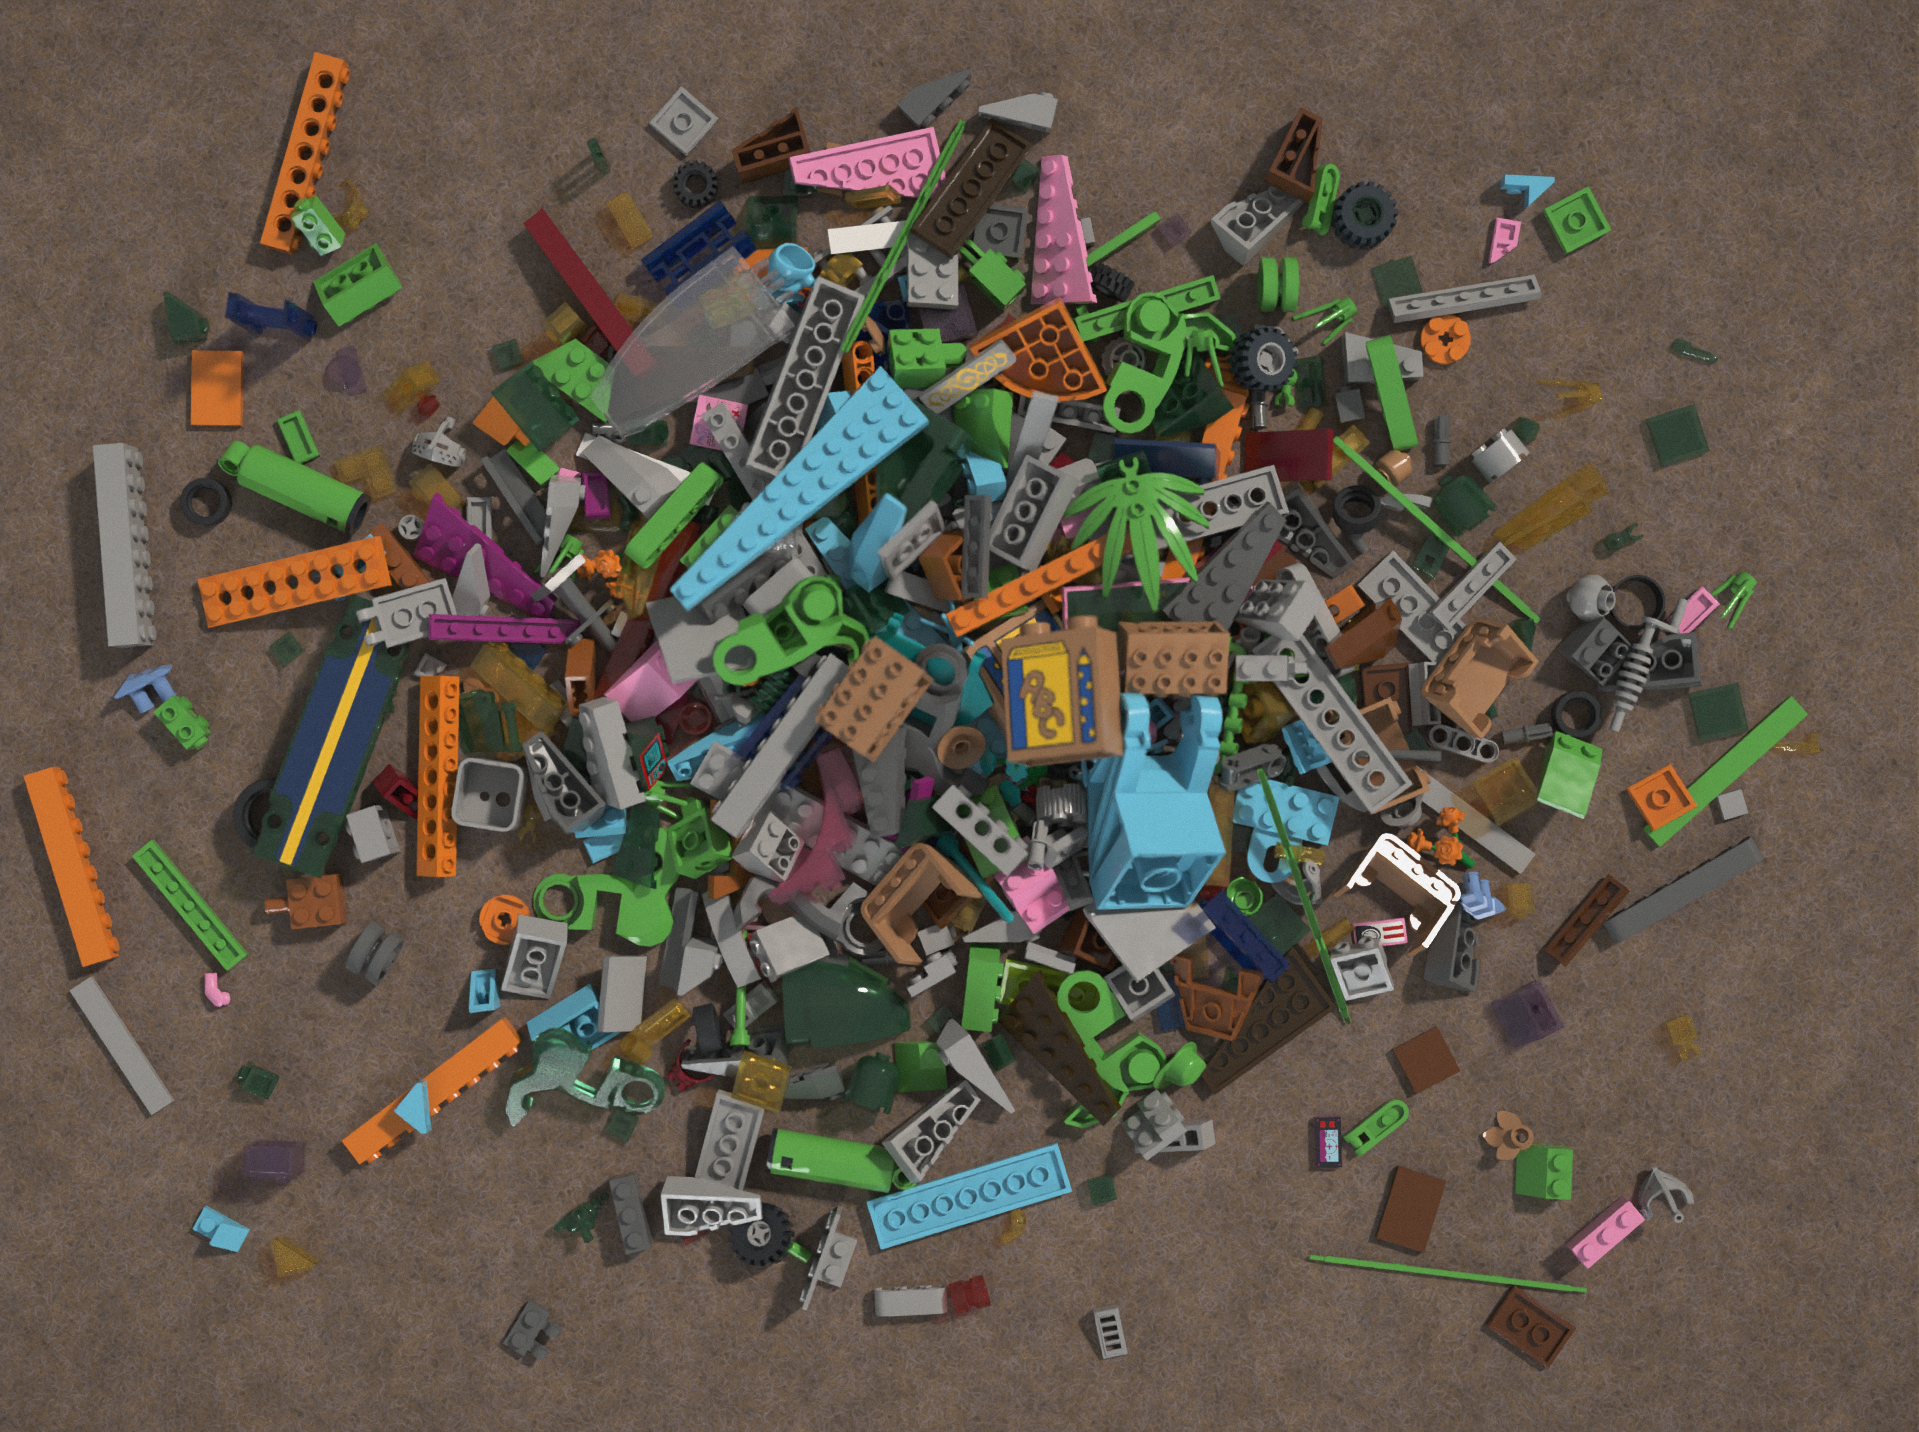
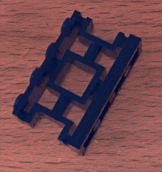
M720 200L641 259V262L657 283L666 276L670 278L672 283L663 290L677 309L688 303L692 298L757 250L755 244L743 229L734 236L728 231L737 223ZM719 231L722 232V234H720L714 240L710 241L711 237H713ZM728 241L731 243L720 252L718 251ZM708 246L712 253L692 266L688 260ZM679 261H682V264H680L674 270L670 271L671 267H673ZM690 271L691 274H689L683 280H681L680 282L677 280L685 273Z

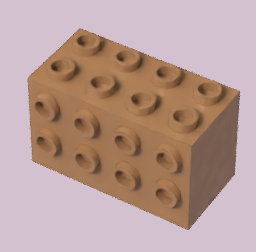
M1118 622L1119 685L1125 693L1153 694L1155 697H1167L1168 694L1192 697L1193 694L1203 693L1209 697H1217L1218 693H1226L1230 633L1218 622Z
M877 637L865 643L861 650L862 655L857 661H853L846 671L847 676L842 682H838L831 691V698L827 703H823L816 712L817 717L814 720L872 762L876 761L934 680L925 671Z

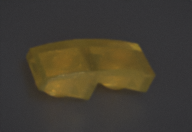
M627 191L605 203L632 249L654 237Z

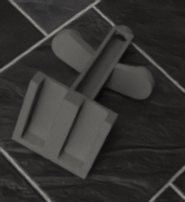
M579 553L561 567L562 569L546 580L544 585L530 596L537 603L551 592L557 594L582 623L564 639L566 644L569 643L571 646H574L583 638L580 633L586 628L601 648L610 653L620 642L611 634V631L600 618V615L603 612L606 615L617 606L614 602L616 599L612 596L596 611L569 577L586 562V559Z

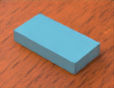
M629 821L626 822V834L594 836L583 840L592 863L639 844Z

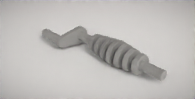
M1678 598L1669 625L1657 619L1643 616L1642 622L1646 623L1641 640L1638 644L1634 643L1632 646L1636 653L1629 652L1627 658L1633 660V663L1625 661L1623 667L1630 671L1620 670L1619 673L1620 677L1627 680L1626 682L1617 680V686L1623 688V691L1615 690L1614 695L1619 697L1620 700H1613L1612 705L1615 706L1616 711L1609 728L1610 730L1620 731L1625 714L1634 708L1629 702H1637L1638 700L1637 696L1632 695L1633 692L1641 693L1643 690L1636 683L1646 684L1647 679L1639 676V674L1648 675L1649 669L1642 665H1650L1651 659L1646 657V654H1653V649L1649 645L1655 628L1672 634H1678L1688 600Z

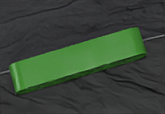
M1390 335L1367 341L1365 346L1388 437L1393 445L1392 450L1401 452L1417 447L1418 440L1392 338Z
M705 462L700 463L629 542L624 554L643 569L650 567L700 511L709 498L720 488L724 477Z

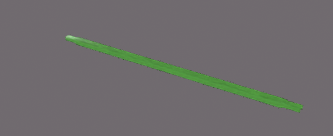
M960 119L946 143L847 333V337L841 347L843 352L848 353L853 341L856 340L911 234L912 226L921 215L967 124L966 120L964 122Z
M1338 436L1333 439V443L1471 568L1478 562L1349 445L1345 444ZM1498 579L1494 582L1492 587L1520 612L1525 614L1534 623L1540 621V618Z
M1260 768L1257 770L1261 786L1343 1020L1344 1018L1350 1019L1264 769Z
M1310 1255L1309 1258L1331 1263L1587 1293V1288L1505 1278L1499 1275H1480L1406 1266L1400 1263L1390 1264L1332 1256Z

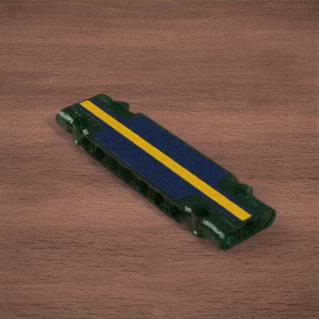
M354 594L350 595L341 622L335 627L334 640L328 644L272 789L269 798L270 807L263 816V826L252 852L257 857L320 879L331 851L337 844L339 830L344 828L345 821H347L346 815L350 814L403 672L402 664L409 655L411 643L401 644V652L395 657L391 656L390 648H386L385 641L367 647L364 635L375 633L377 629L373 619L359 623L356 613L359 610L373 607L371 600ZM347 627H352L354 630V635L350 639H344L343 631ZM278 815L282 822L279 828L274 829L271 825V820L274 816ZM326 832L330 838L325 846L320 845L318 841L320 834Z

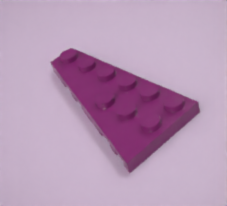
M436 493L432 497L413 557L459 579L466 554L478 543L482 548L490 594L538 618H550L558 598L551 592L536 603L530 595L543 586V584L536 578H530L521 570L522 566L516 561L512 562L503 554V549L475 525L467 523L455 507L451 509L442 501L444 498L439 493Z

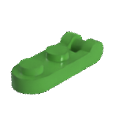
M1323 164L1317 168L1314 184L1315 191L1310 199L1308 213L1302 220V225L1305 228L1313 229L1315 233L1321 236L1329 231L1339 185L1340 174L1334 164Z
M1391 1099L1354 1128L1346 1132L1343 1138L1347 1143L1350 1142L1353 1145V1151L1359 1157L1403 1124L1408 1118L1409 1109L1402 1100ZM1363 1132L1368 1136V1139L1364 1142L1358 1137Z

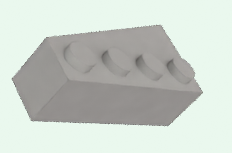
M601 697L580 704L579 721L583 729V746L587 754L586 767L590 774L593 790L607 805L620 810L646 801L644 792L639 793L636 781L640 780L638 770L633 771L629 757L633 756L631 746L623 737L627 731L618 701Z

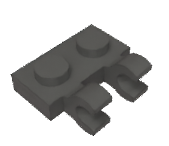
M530 1299L503 1344L522 1356H525L530 1351L534 1357L542 1361L550 1349L536 1341V1337L542 1329L548 1336L555 1339L563 1327L548 1319L552 1313L551 1311Z

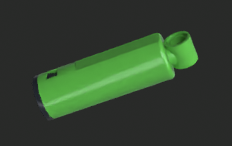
M233 441L218 460L221 469L229 475L237 476L240 485L351 536L360 528L370 506V495L258 444L249 448L240 441Z
M773 1128L766 1173L884 1193L890 1191L891 1182L902 1190L911 1189L916 1185V1183H911L905 1175L900 1173L902 1170L884 1146Z

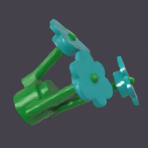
M986 747L980 762V767L983 769L985 776H989L990 772L994 771L996 764H1006L1008 766L1006 774L1011 775V779L1014 782H1020L1022 778H1028L1027 781L1018 786L1012 784L1010 780H1005L999 784L1000 790L1003 792L1002 797L1012 807L1017 806V803L1021 802L1020 791L1032 784H1037L1038 778L1044 777L1048 771L1047 765L1029 767L1008 762V757L1006 759L996 758L991 747Z

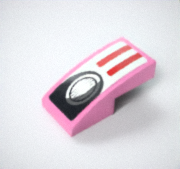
M1403 917L1352 924L1355 943H1358L1361 938L1371 936L1373 939L1380 938L1382 946L1408 943L1405 919Z

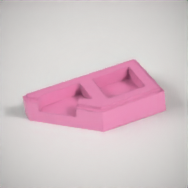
M1502 218L1495 219L1488 264H1493L1517 246L1520 221Z

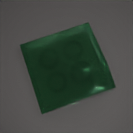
M1195 347L1193 348L1189 376L1185 377L1184 375L1187 357L1186 350L1182 354L1172 384L1155 409V416L1151 422L1161 438L1214 423L1234 409L1222 387H1219L1218 381Z

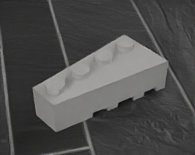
M967 1080L957 1081L881 1142L911 1183L921 1182L929 1167L935 1163L940 1152L951 1141L954 1133L965 1122L981 1099Z

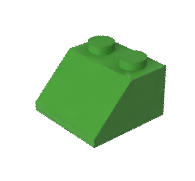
M1532 1144L1530 1148L1520 1150L1516 1156L1515 1193L1544 1199L1571 1200L1573 1149L1567 1145Z

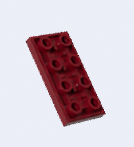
M1333 429L1246 433L1245 473L1274 465L1279 482L1332 480Z

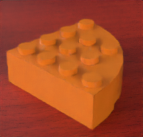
M1061 297L976 340L970 345V350L976 356L1002 339L1016 356V362L996 374L994 378L1010 390L1031 398L1033 391L1058 396V402L1088 399L1107 391L1106 384Z

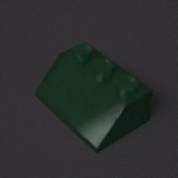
M533 361L522 367L491 392L539 452L580 420L576 416L574 409L567 405L560 396L558 389L550 384L543 371Z

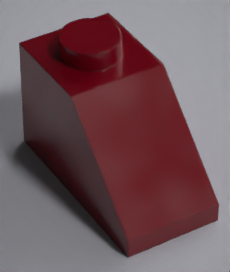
M388 764L372 781L385 799L417 820L418 787L402 772Z

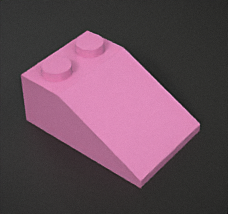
M655 641L604 695L607 698L617 700L621 713L637 729H640L678 700L698 679L672 684L658 641Z

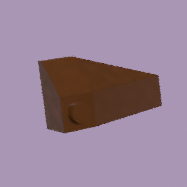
M1391 597L1369 605L1334 637L1324 649L1335 669L1383 659L1395 647L1402 622L1398 607L1393 603Z
M1087 905L1079 907L1065 931L1058 951L1076 958L1077 961L1113 972L1118 959L1085 916L1083 908Z

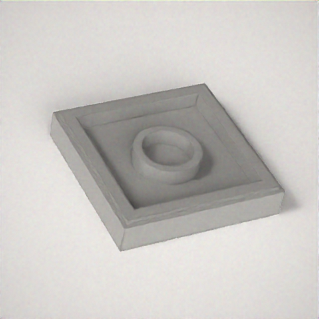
M681 86L649 122V125L687 157L719 121V118Z

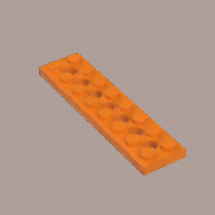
M381 536L197 579L208 628L392 586ZM360 559L366 563V570L363 573L357 570V562ZM337 565L343 568V576L340 579L334 574V569ZM315 570L321 575V580L318 584L312 580V573ZM293 575L298 579L296 589L291 588L289 580ZM270 581H273L276 585L274 594H270L267 590V584ZM248 586L254 591V595L250 600L245 596V589ZM226 591L230 593L232 598L229 605L223 601V594Z

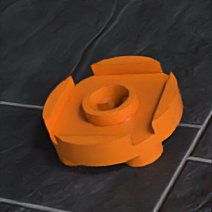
M1451 314L1433 317L1423 327L1420 334V346L1425 355L1432 362L1442 365H1448L1460 360L1468 351L1471 342L1468 325L1465 321ZM1444 333H1448V337L1452 338V342H1448L1446 346H1443L1442 341L1439 340V336H1443Z
M504 894L496 896L483 906L479 916L480 926H482L485 936L490 941L501 945L510 944L518 914L530 916L528 906L514 895ZM505 913L510 914L511 923L502 926L499 916L505 915Z

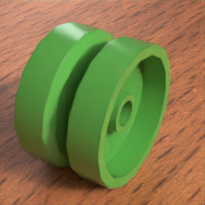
M1261 257L1258 266L1259 312L1272 313L1276 308L1277 298L1282 313L1296 312L1299 294L1297 258L1283 257L1278 269L1274 257Z

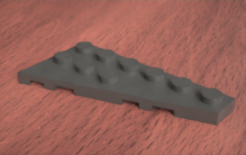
M1267 501L1196 572L1198 582L1194 583L1190 578L1160 609L1172 622H1218L1228 631L1280 534L1286 519Z

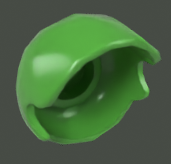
M1239 877L1231 881L1225 890V902L1234 914L1250 916L1256 913L1262 905L1263 893L1255 881Z

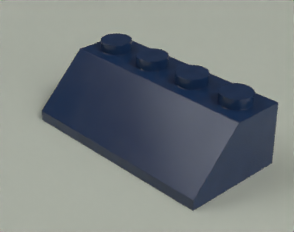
M1114 439L1116 474L1119 477L1125 478L1119 470L1120 460L1124 461L1126 468H1132L1133 458H1137L1139 462L1137 476L1149 473H1167L1190 481H1197V485L1207 484L1219 479L1221 453L1216 444Z

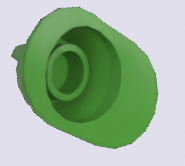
M1186 1043L1157 1073L1153 1081L1155 1089H1163L1171 1083L1181 1087L1188 1086L1199 1078L1206 1068V1063L1196 1053V1043Z

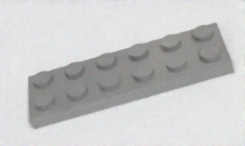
M1391 551L1356 585L1373 604L1391 597L1402 617L1399 630L1430 662H1437V666L1467 627L1459 619L1450 630H1445L1429 612L1441 599L1394 551Z

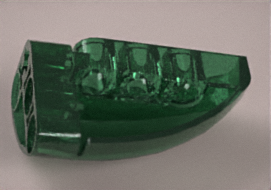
M913 399L910 400L929 420V424L879 462L876 471L877 502L879 503L886 494H890L907 508L902 528L931 500L937 505L940 503L963 471V466L957 460L964 462L976 444L965 430Z
M817 961L782 975L784 1025L787 1046L808 1045L811 1038L813 1049L838 1047L873 1041L911 1029V1011L907 1001L884 982L860 970L840 964Z

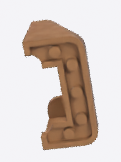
M1478 618L1470 622L1424 683L1421 693L1432 705L1467 733L1482 740L1489 732L1492 723L1491 719L1485 715L1486 711L1511 677L1516 679L1528 677L1539 661L1507 624Z
M1388 697L1358 709L1387 749L1409 750L1397 722L1401 711L1396 700L1392 701ZM1338 718L1331 720V724H1335ZM1348 730L1343 731L1339 737L1341 743L1344 745L1351 744L1353 734ZM1355 758V762L1363 766L1368 762V758ZM1395 760L1412 782V785L1373 814L1430 791L1428 784H1431L1425 770L1421 771L1416 766L1414 760ZM1375 771L1370 775L1371 784L1374 786L1382 784L1383 775L1379 771Z

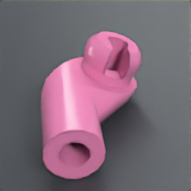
M205 973L206 997L215 1006L228 1005L230 1003V994L228 992H221L218 989L217 973Z

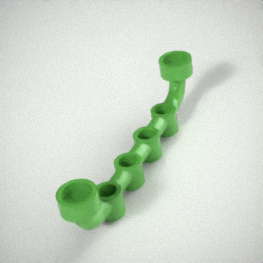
M1230 637L1228 657L1231 655V652L1236 655H1247L1245 649L1241 645L1234 643V638ZM1235 671L1233 690L1229 697L1228 716L1224 723V737L1220 745V759L1215 765L1212 775L1222 773V759L1238 752V743H1234L1233 739L1234 734L1240 733L1243 726V719L1238 718L1239 708L1245 709L1248 700V694L1242 693L1244 683L1249 684L1251 681H1235Z

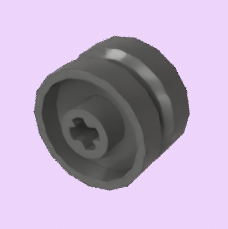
M372 921L355 943L345 964V969L356 975L365 970V980L378 986L394 965L402 950L405 938L395 932H391L385 937V927Z

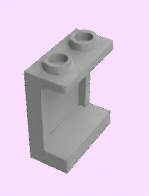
M798 915L758 929L750 938L751 950L755 955L758 954L761 970L771 983L782 975L812 963L814 966L823 963L830 955L819 931L806 923Z

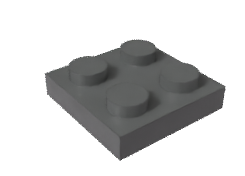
M992 204L975 227L973 242L984 253L991 249L994 253L999 251L1005 258L1021 260L1028 209Z

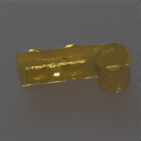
M674 997L622 1039L620 1043L621 1051L638 1065L646 1063L652 1056V1046L692 1016L689 1009Z

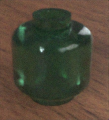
M847 504L834 505L826 515L848 539L859 525L858 513Z

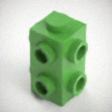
M317 195L308 199L306 197L295 203L291 217L293 224L306 236L311 248L316 249L319 255L323 256L342 247L345 232Z
M171 696L153 713L186 750H194L195 748L199 750L209 741L207 737L212 734L208 729L209 723L201 715L197 716L191 710L193 705L184 696Z

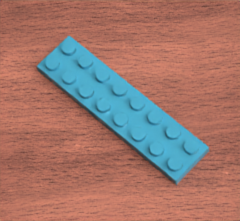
M1056 1142L921 1183L908 1190H898L875 1197L866 1202L880 1249L882 1250L1072 1192L1058 1143Z

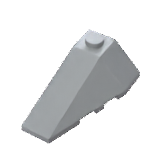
M667 1176L661 1192L665 1235L692 1236L698 1234V1231L710 1228L713 1231L719 1229V1226L730 1223L732 1225L760 1220L763 1216L761 1195L693 1177Z

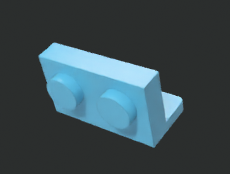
M1302 720L1282 727L1284 740L1289 746L1294 765L1298 768L1300 774L1332 762Z

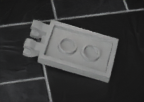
M446 578L374 598L371 600L373 607L359 610L356 613L359 623L373 619L377 629L375 633L364 635L366 646H373L385 641L386 648L428 637V614L457 615Z

